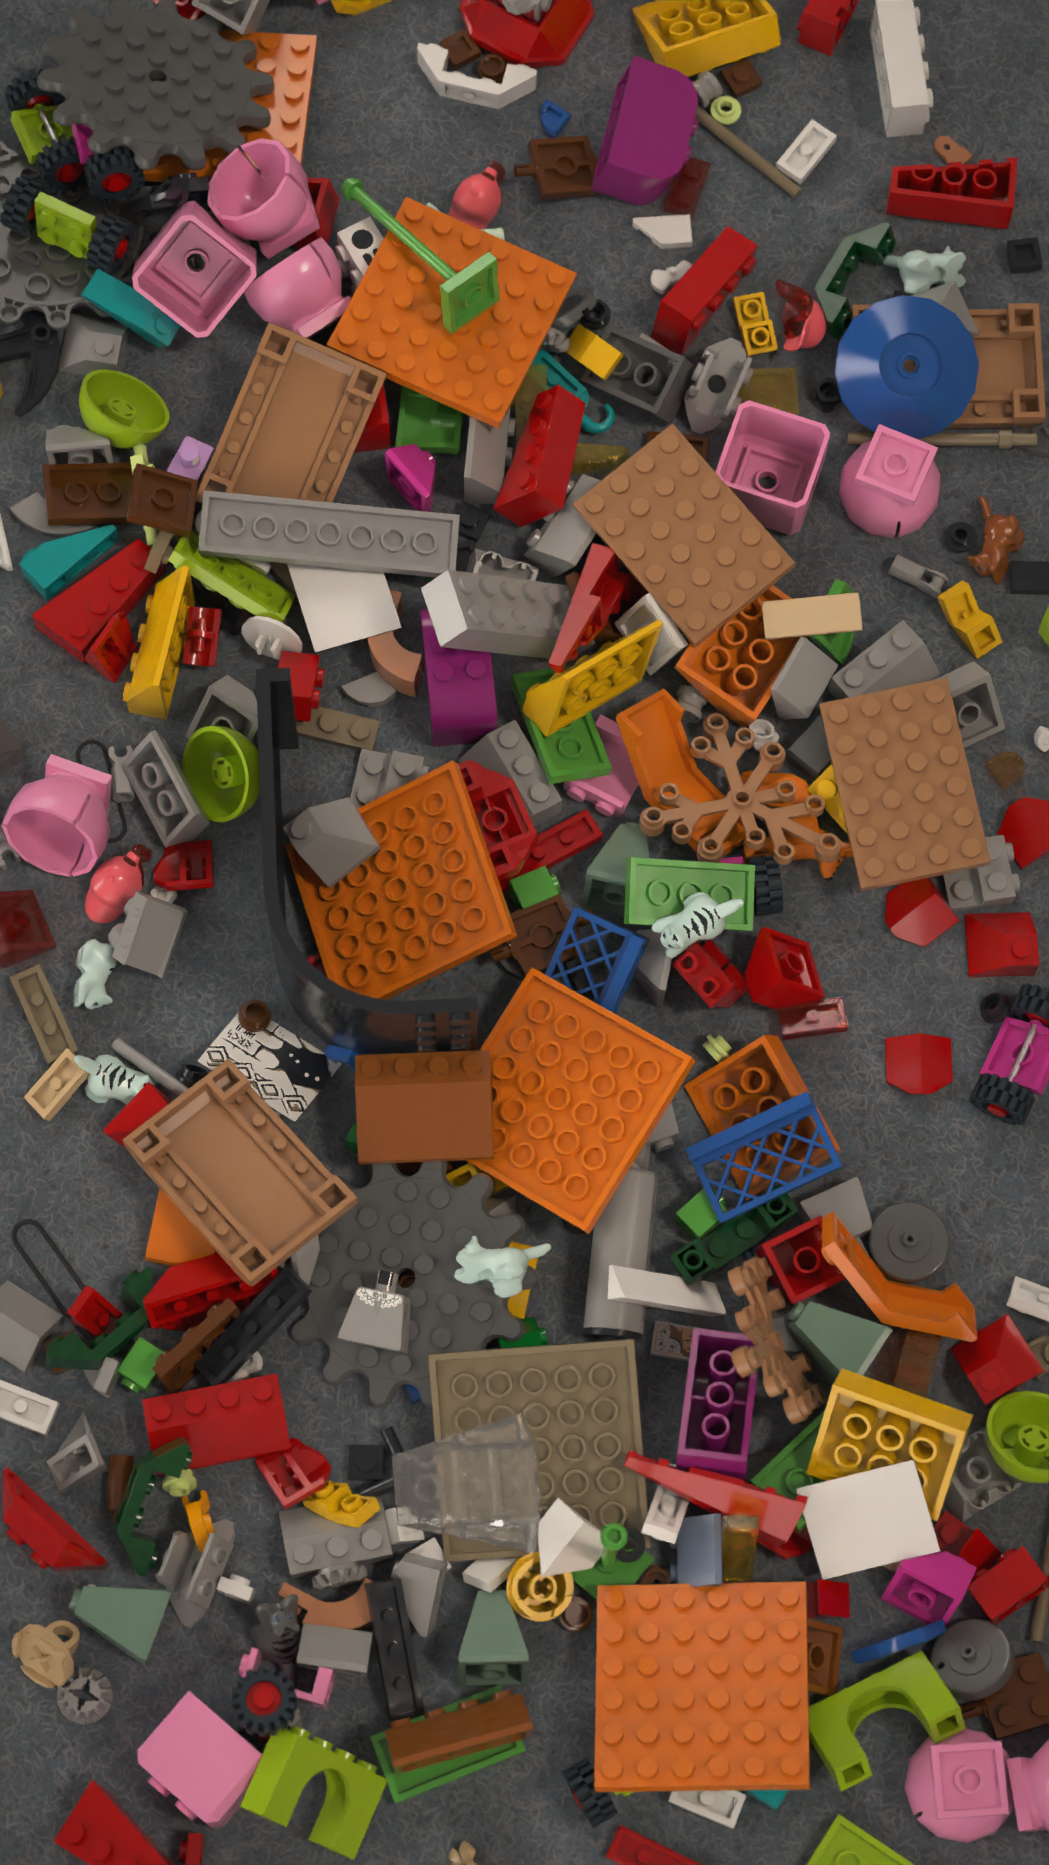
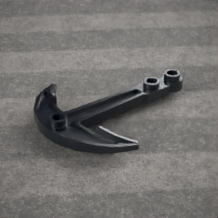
M30 310L21 316L20 319L23 324L21 329L0 335V363L31 357L32 371L27 372L24 392L15 410V414L18 417H22L30 412L43 400L59 371L61 353L59 335L57 331L48 325L46 315L38 310ZM47 332L44 338L37 337L39 333Z

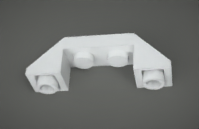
M418 43L417 62L439 96L500 109L536 89L537 70L531 69L527 65L507 63L502 84H498L487 78L476 79L468 77L461 72H446L448 67V49H444L437 44L426 45Z

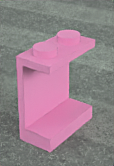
M600 715L595 726L612 766L610 775L564 782L563 789L567 790V795L576 801L583 802L586 800L596 805L595 809L601 814L612 817L614 814L620 818L639 783L617 722Z
M252 1647L250 1655L243 1654L238 1671L241 1677L244 1678L246 1671L250 1669L253 1672L258 1671L262 1659V1653L259 1649ZM319 1666L312 1694L295 1689L297 1702L326 1709L336 1677L334 1671Z

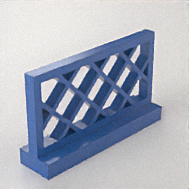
M574 906L545 975L552 979L562 976L565 986L572 989L567 974L584 968L590 987L579 990L577 993L582 994L592 990L598 1005L617 1014L650 938L631 932L582 908ZM579 916L591 922L595 935L581 940L578 939L574 927ZM598 925L608 930L600 932ZM611 932L624 936L625 939L620 950L608 954L602 936ZM570 936H572L574 943L567 945ZM597 938L603 957L587 962L580 944ZM575 946L582 965L565 970L561 956L564 950ZM617 955L616 960L612 965L610 958ZM605 960L610 972L606 981L595 984L589 966ZM558 965L561 973L554 975V972ZM604 985L599 995L597 988Z
M807 1091L685 1148L720 1224L843 1167L817 1111V1106ZM812 1116L817 1126L812 1140L795 1134L799 1121ZM792 1125L790 1132L782 1130ZM775 1132L788 1136L781 1154L764 1148L769 1135ZM819 1134L821 1135L824 1144L817 1142ZM793 1138L810 1144L804 1162L787 1157ZM758 1140H761L759 1146L752 1144ZM746 1146L757 1150L751 1169L734 1163L738 1150ZM815 1146L827 1150L833 1163L822 1168L809 1165ZM762 1153L780 1158L773 1177L756 1171ZM731 1154L729 1161L722 1159V1157ZM714 1161L727 1164L720 1183L708 1179L703 1166ZM784 1161L802 1166L797 1180L788 1183L778 1179ZM732 1167L749 1173L743 1191L726 1185ZM806 1169L814 1171L808 1175H805ZM754 1175L771 1181L767 1194L761 1197L748 1193ZM776 1183L784 1185L774 1190ZM711 1184L719 1187L716 1195ZM724 1189L741 1195L737 1207L726 1213L723 1212L719 1203ZM746 1197L753 1199L752 1201L744 1204Z

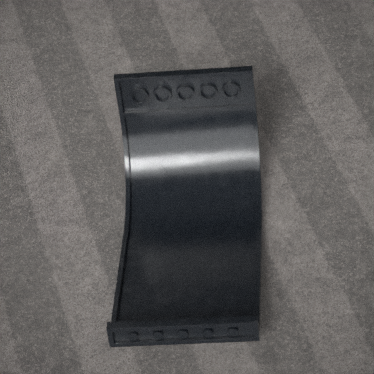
M290 668L256 669L265 905L279 979L290 1004L301 1020L328 1045L352 1049L359 1055L476 1051L477 997L393 1001L361 995L338 985L319 972L304 957L294 943L286 927L280 750L299 749Z

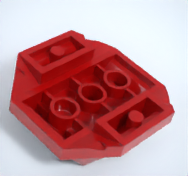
M463 0L459 5L460 15L465 28L469 33L470 39L474 40L477 46L499 55L514 65L523 64L530 68L565 65L594 19V9L591 0H552L548 12L543 11L539 21L534 18V9L528 13L516 15L506 10L502 0Z
M472 760L458 764L498 881L519 874L539 839L514 780L498 772L483 768L482 765Z

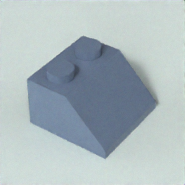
M721 1514L683 1518L675 1544L669 1543L670 1549H676V1563L670 1562L671 1584H690L691 1587L721 1586Z

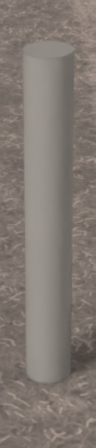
M120 1038L113 1042L112 1050L178 1097L189 1089V1087Z

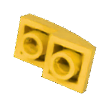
M764 292L733 297L734 312L747 357L777 351L778 347L772 319L769 320Z
M329 1480L326 1487L302 1500L304 1506L314 1513L338 1524L356 1528L362 1526L381 1509L376 1497L360 1496L359 1494L352 1495L347 1483H336Z

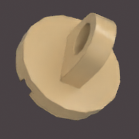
M64 1620L54 1621L46 1628L41 1625L28 1624L14 1635L12 1652L15 1659L20 1657V1660L23 1662L21 1666L22 1671L35 1683L46 1688H54L56 1685L61 1687L71 1678L74 1672V1662L71 1655L78 1648L80 1632L73 1623ZM57 1635H65L70 1640L62 1642Z

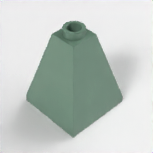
M633 822L620 824L588 867L581 906L621 916L625 915L627 858H649L647 835L640 830L639 824Z
M798 1301L787 1316L791 1320L788 1326L831 1386H833L842 1368L864 1375L892 1332L885 1325L811 1301L805 1303Z
M84 1586L83 1590L75 1589L68 1608L75 1610L73 1615L135 1661L144 1664L148 1658L171 1592L165 1590Z
M500 1586L491 1593L485 1590L478 1591L458 1655L459 1688L495 1687L501 1685V1687H528L529 1654L513 1608L509 1602L507 1591L502 1590Z

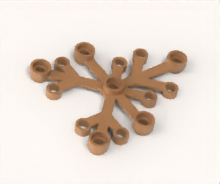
M720 713L710 714L704 719L702 727L703 736H697L692 740L690 751L694 757L704 758L723 768L730 788L726 798L697 803L679 794V788L675 784L665 783L660 788L659 800L664 805H672L676 808L662 811L658 807H649L643 810L640 815L639 828L645 835L658 836L664 831L665 824L677 822L672 829V839L678 844H686L690 841L692 831L701 817L726 812L712 835L703 838L698 843L696 857L699 862L719 863L722 860L724 850L722 843L739 818L746 835V846L752 850L761 849L766 835L762 829L757 827L754 816L765 821L775 850L774 860L778 864L787 865L792 862L794 856V847L786 842L783 831L814 846V855L821 862H834L838 859L841 850V842L836 835L832 833L821 835L791 820L804 816L818 817L822 815L825 800L820 795H810L805 803L775 809L762 805L777 801L790 802L795 798L796 785L790 780L780 781L777 788L757 792L770 771H777L784 765L786 753L779 743L769 742L761 747L758 759L759 764L743 786L736 764L744 752L753 746L755 735L749 728H739L735 733L734 744L730 748L727 739L729 723ZM715 723V724H719V725H721V726L716 727V726H713L712 724ZM746 736L750 740L743 741L739 737ZM710 742L715 743L716 749L711 747ZM703 745L705 749L699 750L695 746ZM768 752H773V753H776L777 755H774V756H773V755H770ZM781 789H789L791 793H783ZM672 792L674 796L668 797L664 793ZM737 799H743L747 802L742 803L739 802ZM816 803V804H818L820 807H819V808H812V807L810 806V804ZM648 817H656L658 820L653 821ZM683 830V831H685L687 834H686V835H679V834L677 833V831ZM757 836L760 838V840L753 841L750 839V837ZM823 843H829L833 846L827 847ZM706 847H714L715 850H708ZM786 851L789 853V855L782 856L779 854V852Z
M756 1256L744 1261L743 1266L728 1271L729 1282L737 1296L746 1294L750 1303L742 1311L735 1313L736 1322L740 1330L755 1345L750 1348L743 1346L733 1350L731 1353L732 1360L741 1377L757 1372V1368L762 1366L763 1384L769 1397L772 1398L783 1393V1390L787 1389L789 1396L783 1398V1407L789 1421L792 1424H796L806 1420L807 1415L812 1414L813 1410L820 1408L821 1403L826 1402V1396L819 1383L813 1384L808 1382L803 1376L804 1373L813 1369L808 1354L803 1351L794 1355L793 1360H791L784 1352L783 1339L777 1330L774 1331L771 1311L775 1312L785 1308V1299L778 1288L768 1292L766 1282L768 1277L772 1276V1269L765 1257L759 1258Z

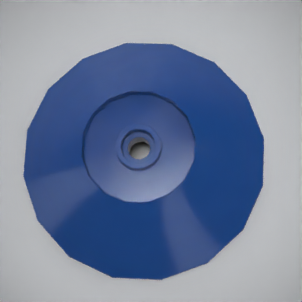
M901 295L875 302L852 320L838 344L834 373L841 400L858 423L873 432L876 431L880 424L915 439H920L940 433L961 417L975 393L979 361L972 335L954 312L932 299ZM910 360L914 362V371L908 372L905 370V361Z

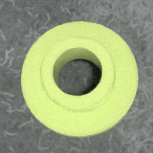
M721 96L713 101L710 113L720 124L725 126L732 125L740 118L741 106L735 98ZM729 107L731 111L724 112L721 108Z
M711 1034L706 1037L708 1040L703 1044V1047L718 1063L730 1056L728 1052L733 1048L720 1034L715 1038Z
M182 1469L180 1478L165 1474L166 1478L162 1481L163 1490L175 1497L186 1496L197 1487V1480L190 1469Z

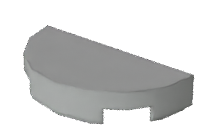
M378 672L341 686L342 691L351 702L355 701L358 704L367 705L369 708L389 703L395 699L398 692Z

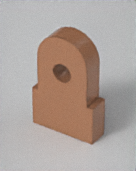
M940 136L935 140L934 151L945 161L947 166L949 162H961L962 165H965L973 157L966 148L960 147L948 136Z

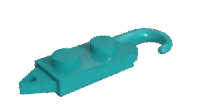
M544 349L539 351L525 378L540 392L559 384L586 403V410L589 404L587 389ZM609 404L604 405L607 418L601 423H595L583 414L581 428L593 434L606 432L614 423L615 414L613 408Z

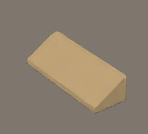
M856 592L762 602L766 640L863 631L861 600L859 593Z

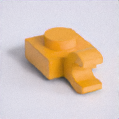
M205 1490L200 1491L201 1499L197 1502H189L187 1495L182 1497V1503L189 1518L198 1552L204 1550L209 1534L215 1533L210 1514L207 1513L210 1509V1501Z

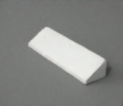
M609 1265L608 1300L703 1316L726 1315L722 1299L716 1284L713 1282L699 1280L687 1285L683 1277Z

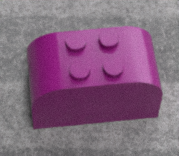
M634 55L616 85L591 190L632 204L647 205L658 200L674 177H678L682 165L687 164L690 158L692 146H689L688 143L690 137L694 136L699 122L698 119H695L698 105L697 91L686 75L675 69Z
M420 609V629L433 747L477 743L486 734L497 729V709L491 652L440 647L428 609Z
M693 1328L677 1451V1470L688 1472L692 1466L742 1479L745 1482L758 1368L757 1372L741 1377L734 1366L731 1353L733 1350L743 1346L748 1348L755 1346L746 1334Z

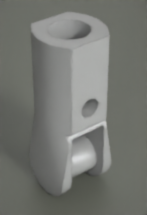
M897 554L888 572L889 575L916 587L934 598L942 594L940 591L941 587L949 581L948 577L943 573L924 567ZM925 576L931 579L930 583L921 580L922 577Z

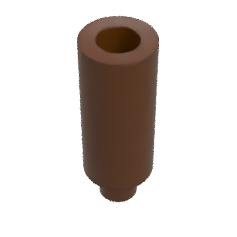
M130 1455L109 1456L106 1512L111 1513V1525H113L133 1469L134 1457Z

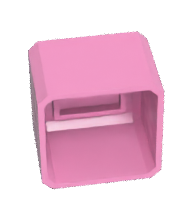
M187 201L184 205L179 206L135 262L132 276L133 288L196 338L208 337L257 276L256 249L242 238H238L226 230L217 218L198 203ZM198 253L202 255L206 262L205 265L200 269L191 268L187 262L191 254Z
M750 400L740 404L737 409L715 472L763 527L788 535L795 534L802 528L825 461L830 432L825 424ZM762 477H770L775 481L776 485L771 489H765L760 486L758 481Z
M190 1691L185 1694L138 1749V1763L152 1775L148 1782L166 1798L172 1793L179 1799L175 1806L192 1821L198 1816L210 1828L224 1827L239 1810L262 1757L259 1751Z

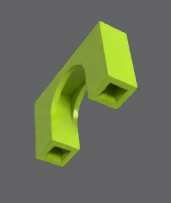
M923 1651L906 1657L900 1662L809 1706V1740L841 1792L873 1776L866 1754L855 1738V1732L859 1724L873 1712L886 1708H900L911 1712L919 1719L935 1744L966 1729L960 1706Z
M292 1725L289 1730L285 1729L283 1731L279 1729L277 1735L270 1736L240 1807L262 1818L287 1827L303 1788L315 1774L323 1770L327 1783L326 1797L308 1840L354 1860L388 1780L375 1774L378 1767L358 1759L357 1763H354L355 1755L336 1748L335 1752L331 1751L333 1744L315 1736L312 1741L309 1740L311 1733L300 1727Z

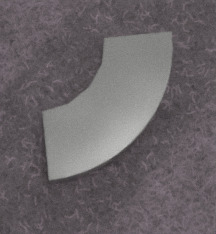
M38 492L10 508L11 513L21 524L38 534L43 533L63 538L98 528V524L48 526L45 499Z

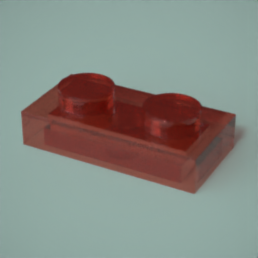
M690 157L687 164L682 165L678 177L675 176L672 181L663 212L673 215L690 214V220H693L711 163Z
M842 997L821 999L777 1009L783 1041L848 1032V1021Z

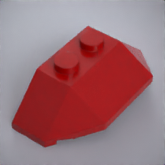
M218 1253L169 1267L143 1299L151 1328L160 1329L162 1327L168 1330L186 1332L190 1327H197L207 1318V1312L212 1306L219 1302L223 1303L227 1298L242 1313L278 1275V1270L276 1267L251 1287L241 1280Z
M9 1467L3 1471V1521L10 1527L5 1533L18 1546L25 1542L31 1547L34 1552L30 1557L41 1568L45 1570L50 1566L56 1572L105 1570L110 1565L103 1556Z

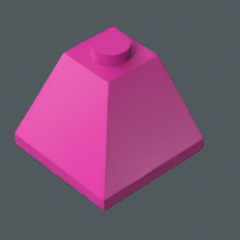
M416 444L387 450L385 452L386 478L415 511L432 512L436 466L432 455L427 450L422 452Z
M947 1551L902 1560L880 1599L925 1624L943 1619L946 1626L962 1601L977 1567L967 1563L962 1557L954 1556Z

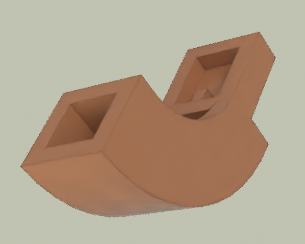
M390 590L400 621L404 610L402 592ZM398 629L367 637L370 657L379 675L397 691L416 698L424 673L422 654L410 652L396 641L395 637Z
M365 1578L363 1584L354 1595L339 1602L320 1601L284 1582L278 1593L279 1598L282 1600L291 1594L298 1596L297 1615L300 1616L302 1611L307 1613L302 1621V1626L304 1623L360 1631L372 1625L365 1584L373 1581Z

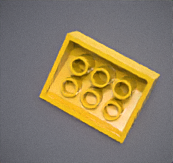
M655 0L632 8L634 18L654 62L675 69L687 77L704 70L711 71L715 67L730 62H738L742 58L757 53H765L771 48L781 45L777 13L766 0Z
M181 566L158 582L154 595L149 594L147 597L145 613L149 614L146 624L141 623L139 628L138 642L141 643L139 653L134 652L132 656L130 671L134 673L131 683L126 682L123 692V701H126L129 713L167 720L184 652L189 606H195L196 604L188 566Z
M656 620L621 637L613 643L608 641L591 656H582L572 667L564 670L562 674L556 672L548 681L542 684H534L526 692V700L522 712L532 720L546 737H549L586 713L593 711L642 682L663 623L660 620Z
M842 1368L832 1386L806 1474L829 1481L914 1460L930 1518L938 1521L973 1415Z

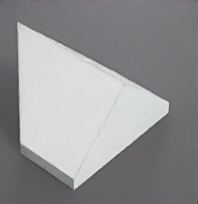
M560 1498L556 1499L537 1524L541 1577L591 1569L602 1555L604 1546L600 1540L601 1531Z

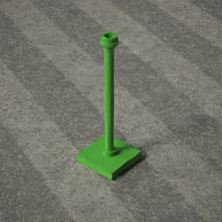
M353 177L344 181L341 186V192L347 201L356 200L446 280L445 283L440 285L443 326L451 334L500 301L497 259L490 252H487L465 269L456 273L363 191L364 184L362 181Z
M610 1523L602 1529L600 1540L604 1548L601 1557L591 1569L571 1572L574 1583L596 1602L598 1585H635L648 1567L655 1561L646 1551H644L640 1559L631 1563H625L616 1558L617 1551L625 1546L628 1538L626 1529L618 1523ZM624 1549V1550L627 1551V1552H630V1551H632L633 1549Z

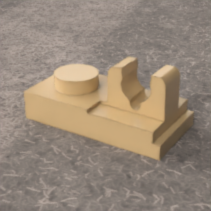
M69 1048L65 1049L24 1096L40 1116L48 1121H51L89 1075L88 1072L81 1069L75 1063L74 1057L76 1055Z

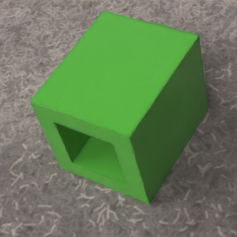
M546 866L511 879L507 892L516 911L556 896L561 892V888L554 874L550 875Z
M704 1188L676 1213L674 1219L693 1240L697 1238L699 1241L720 1224ZM721 1196L719 1203L723 1212L726 1213L728 1212L725 1208L727 1202Z
M139 1336L117 1369L119 1376L123 1378L120 1384L135 1394L139 1390L148 1394L158 1380L152 1368L156 1365V1360L163 1351Z

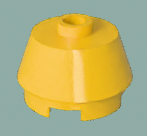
M533 1552L519 1559L510 1570L506 1586L507 1596L513 1609L522 1617L537 1622L548 1621L559 1616L570 1604L574 1591L573 1576L569 1572L541 1577L539 1552Z

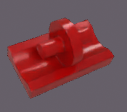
M189 606L183 664L216 668L222 616L221 609Z

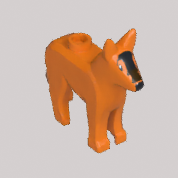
M752 770L745 771L740 775L743 786L753 773ZM768 773L757 790L758 792L777 788L778 783L782 780H790L796 785V794L792 801L762 804L771 808L805 803L807 797L812 795L807 790L809 786L806 780L788 773ZM781 789L783 793H791L789 789ZM737 799L739 802L742 803L747 802L743 799ZM816 803L810 804V806H811L812 808H819V807H820V806H819L818 804H816ZM804 816L791 819L821 835L829 833L819 828L817 817ZM783 831L786 842L794 847L793 861L806 859L817 861L820 873L827 881L833 879L845 858L853 857L850 842L839 839L841 850L838 859L831 863L821 862L814 855V846ZM770 836L765 837L763 847L758 850L749 849L745 842H743L741 855L743 856L744 864L748 865V858L774 855L775 850ZM823 843L827 847L833 846L829 843ZM786 851L779 852V854L782 856L789 855V853Z

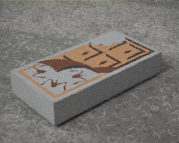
M655 1320L650 1356L689 1362L693 1328L698 1327Z

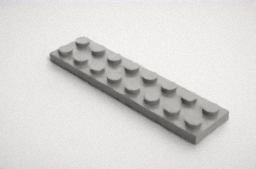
M204 490L198 552L204 556L438 577L447 570L456 571L460 515Z

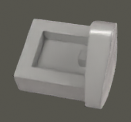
M106 1357L102 1367L98 1370L83 1369L93 1389L106 1398H110L120 1377L117 1369L123 1362V1359Z

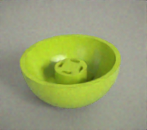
M108 369L92 371L83 379L79 391V409L82 419L89 431L108 438L111 446L133 448L138 445H146L156 439L169 423L170 416L165 402L157 392L141 380L126 373Z
M206 726L193 733L184 750L182 772L190 783L207 818L215 822H227L243 815L252 807L260 795L258 750L246 736L228 727Z
M1019 1391L1002 1397L992 1406L986 1421V1441L992 1458L1005 1473L1017 1480L1032 1484L1049 1483V1395L1034 1391Z

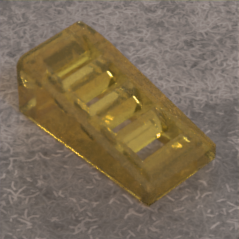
M577 443L570 476L617 468L628 460L629 447Z

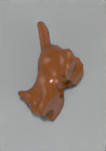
M979 496L978 502L985 522L984 545L978 555L969 556L967 560L971 562L970 566L974 567L982 577L986 578L993 574L994 583L1000 585L1008 570V554L1011 551H1020L1024 543V534L1019 526L1018 519L1014 515L992 514L988 500L984 496Z

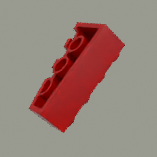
M1018 157L1007 158L1006 162L995 163L992 162V159L979 160V164L962 165L961 162H949L948 166L934 167L933 164L893 167L888 187L886 214L1008 229L1014 208Z
M559 384L537 394L493 510L520 527L563 509L586 403Z
M137 539L34 612L32 618L35 628L83 664H86L87 661L84 658L111 617L119 611H122L125 617H127L165 573V564L161 562L156 574L144 569L151 548Z
M94 1780L90 1782L53 1841L89 1865H175L158 1848L152 1838L135 1822V1819L118 1803L113 1794Z

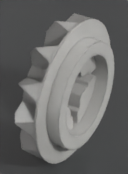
M551 327L540 350L544 349L548 353L554 352L557 354L568 351L570 340L565 337L563 332Z
M351 1562L317 1571L318 1575L311 1579L313 1587L320 1590L331 1589L359 1582L367 1576L366 1566H358L357 1562Z
M78 1668L74 1670L71 1678L63 1686H58L57 1704L60 1711L67 1719L77 1724H91L100 1720L110 1709L113 1699V1691L109 1680L104 1674L94 1668ZM88 1681H90L89 1692L99 1700H86L81 1710H78L80 1707L79 1698L70 1691H82L87 1686Z

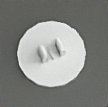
M254 616L248 618L242 625V635L245 641L257 651L258 655L263 654L280 660L281 651L298 653L302 651V642L299 636L280 621L269 617Z

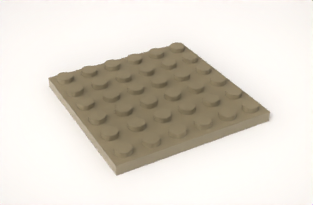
M635 1339L428 1354L444 1562L523 1557L533 1552H539L537 1524L557 1498L564 1501L600 1531L610 1523H618L624 1528L631 1527L642 1532L648 1515L646 1478L624 1466L627 1452L630 1450L644 1456ZM641 1533L645 1539V1548H651V1537ZM627 1539L623 1550L634 1549L633 1541Z

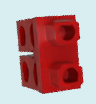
M709 939L703 946L698 942L693 943L672 963V966L710 1008L715 1006L730 1008L749 988L746 977L735 964H730L725 970H722L731 960L712 939Z

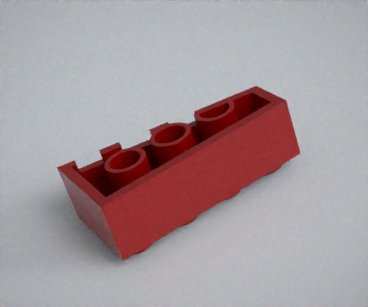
M809 0L796 26V30L800 31L798 43L832 56L859 0Z
M727 226L661 300L650 338L669 351L682 356L714 313L719 310L727 296L734 293L743 275L748 276L753 271L757 263V259L754 257L758 245Z

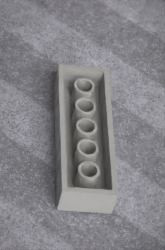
M455 570L445 571L421 588L440 647L546 659L551 658L572 600L567 585ZM594 639L587 647L579 646L576 650L578 655L596 644Z

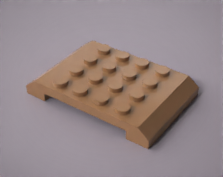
M1008 303L1006 309H968L979 332V336L973 338L979 361L976 389L961 417L945 429L1012 428L1014 426L1028 428L1044 423L1046 409L1039 303ZM872 304L852 305V320ZM907 360L904 363V368L906 371L912 372L915 369V364Z
M269 322L199 486L196 501L203 503V493L206 490L332 503L387 373Z
M229 1058L123 1139L125 1147L139 1166L241 1280L251 1287L358 1203L355 1194L336 1174L332 1175L256 1093L251 1087L249 1079Z

